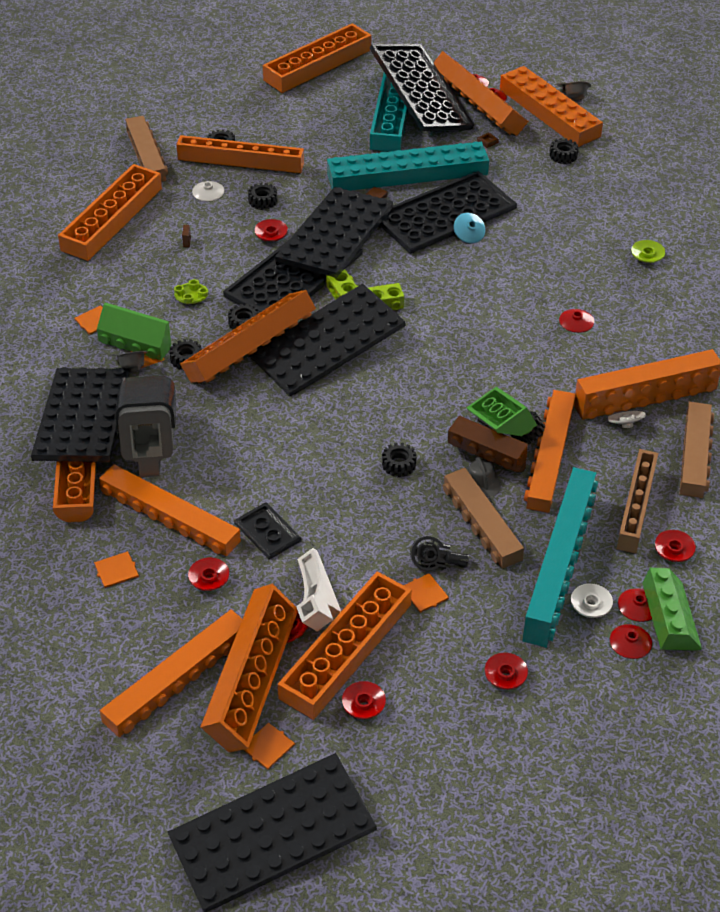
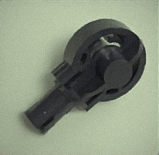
M420 537L414 541L410 548L412 563L424 571H432L437 568L446 569L447 565L438 564L437 562L467 567L468 564L466 561H460V559L468 560V554L440 550L439 548L450 549V545L442 544L435 537ZM427 539H430V540H431V542H425V544H431V545H424L423 543H421V544L417 547V545H418L421 541L427 540ZM415 556H416V558H417L418 561H421V560H422L421 563L424 564V565H427V567H422V566H420V565L417 563V561H416V559H415Z

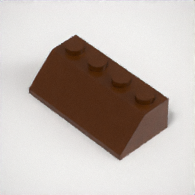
M458 416L448 430V443L452 446L515 472H524L526 469L527 443L503 433H497L491 428L462 416Z

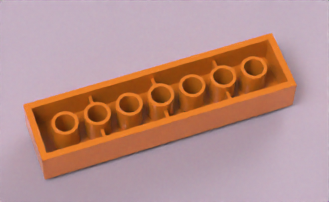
M353 23L264 64L263 81L284 93L369 52L372 35Z
M442 51L434 61V65L440 74L444 76L443 78L448 84H451L457 91L461 90L460 94L466 99L469 97L470 103L474 106L477 105V109L485 114L487 112L486 116L509 135L511 133L516 136L519 135L529 122L445 52Z
M522 66L501 75V91L564 138H567L568 141L571 139L572 142L575 141L578 147L601 137L602 121L527 67Z
M135 164L130 166L58 234L60 251L89 261L162 189L161 174Z
M307 290L290 293L186 359L180 365L191 383L210 382L218 372L223 373L227 371L232 363L237 364L244 359L243 356L246 354L251 355L256 352L258 346H264L271 342L272 337L284 334V329L296 326L301 318L304 320L312 315L311 312L316 307Z
M711 349L577 379L574 407L582 420L594 419L597 416L611 415L615 412L628 411L632 408L645 407L654 403H663L667 400H677L689 395L695 396L698 393L712 392L717 389L720 378V359L714 350Z
M377 571L278 683V699L314 720L411 606L412 590Z
M273 583L254 589L200 726L228 752L249 748L298 613L297 607Z

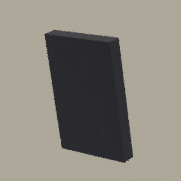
M267 502L234 520V524L269 560L302 541L301 536Z

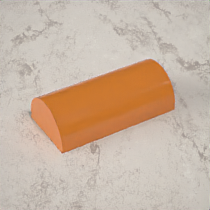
M56 461L53 512L60 520L65 522H83L93 515L96 462Z

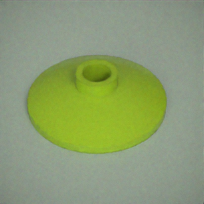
M641 240L633 244L631 253L639 261L654 263L664 258L665 249L658 242Z

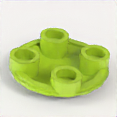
M192 279L189 283L175 286L174 296L181 303L195 304L207 298L208 289L200 284L198 280Z

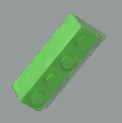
M104 303L97 326L98 341L132 352L147 351V354L144 355L151 359L162 361L171 347L169 321Z
M498 387L493 388L467 407L469 412L497 433L523 436L530 433L537 426L528 408Z
M650 567L642 584L660 649L701 650V643L683 583L670 568Z

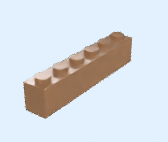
M144 116L125 119L126 130L140 166L159 172L161 174V182L166 181L168 169L164 164L160 149L157 147L153 132L150 130L149 122L145 121Z
M689 402L679 495L703 498L704 492L709 490L710 480H706V477L709 478L711 466H707V464L711 462L712 453L708 452V450H711L713 441L709 437H712L714 427L710 425L714 421V413L711 412L712 405L696 402Z
M639 449L619 533L618 550L637 553L659 454L657 452Z
M466 468L445 475L443 484L445 494L450 495L454 507L461 510L464 521L469 522L474 535L480 537L483 548L490 551L493 562L498 563L503 569L523 561V546Z

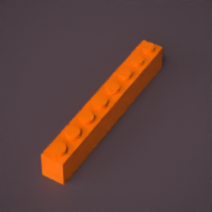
M180 135L176 144L178 160L293 173H301L304 166V148Z
M553 390L552 397L548 396L546 407L549 410L545 409L543 420H546V423L543 422L545 428L544 432H542L543 436L538 437L537 446L540 448H536L534 460L537 461L532 462L530 473L533 476L528 478L527 487H530V490H526L524 495V501L527 502L526 509L550 513L573 412L575 393Z
M115 464L99 478L101 491L106 496H112L121 504L131 506L136 512H143L150 519L162 522L167 528L179 531L182 536L194 539L199 545L211 548L216 554H222L227 557L241 542L239 528Z
M230 609L100 710L102 722L118 737H121L124 733L131 732L138 722L146 720L157 707L164 706L171 696L179 694L185 685L190 681L197 680L204 670L212 668L218 659L223 655L227 656L229 654L242 618Z

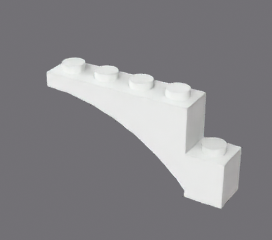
M312 548L297 559L303 576L304 598L303 602L296 607L302 623L315 631H319L340 614L341 609L319 553Z

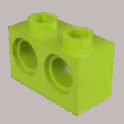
M343 270L337 278L326 275L327 289L335 300L358 287L354 283L353 277L346 270Z
M399 283L368 287L392 310L404 308V294Z

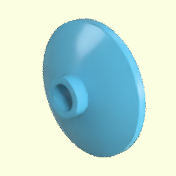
M463 213L454 221V232L463 242L476 243L484 237L485 225L477 215Z

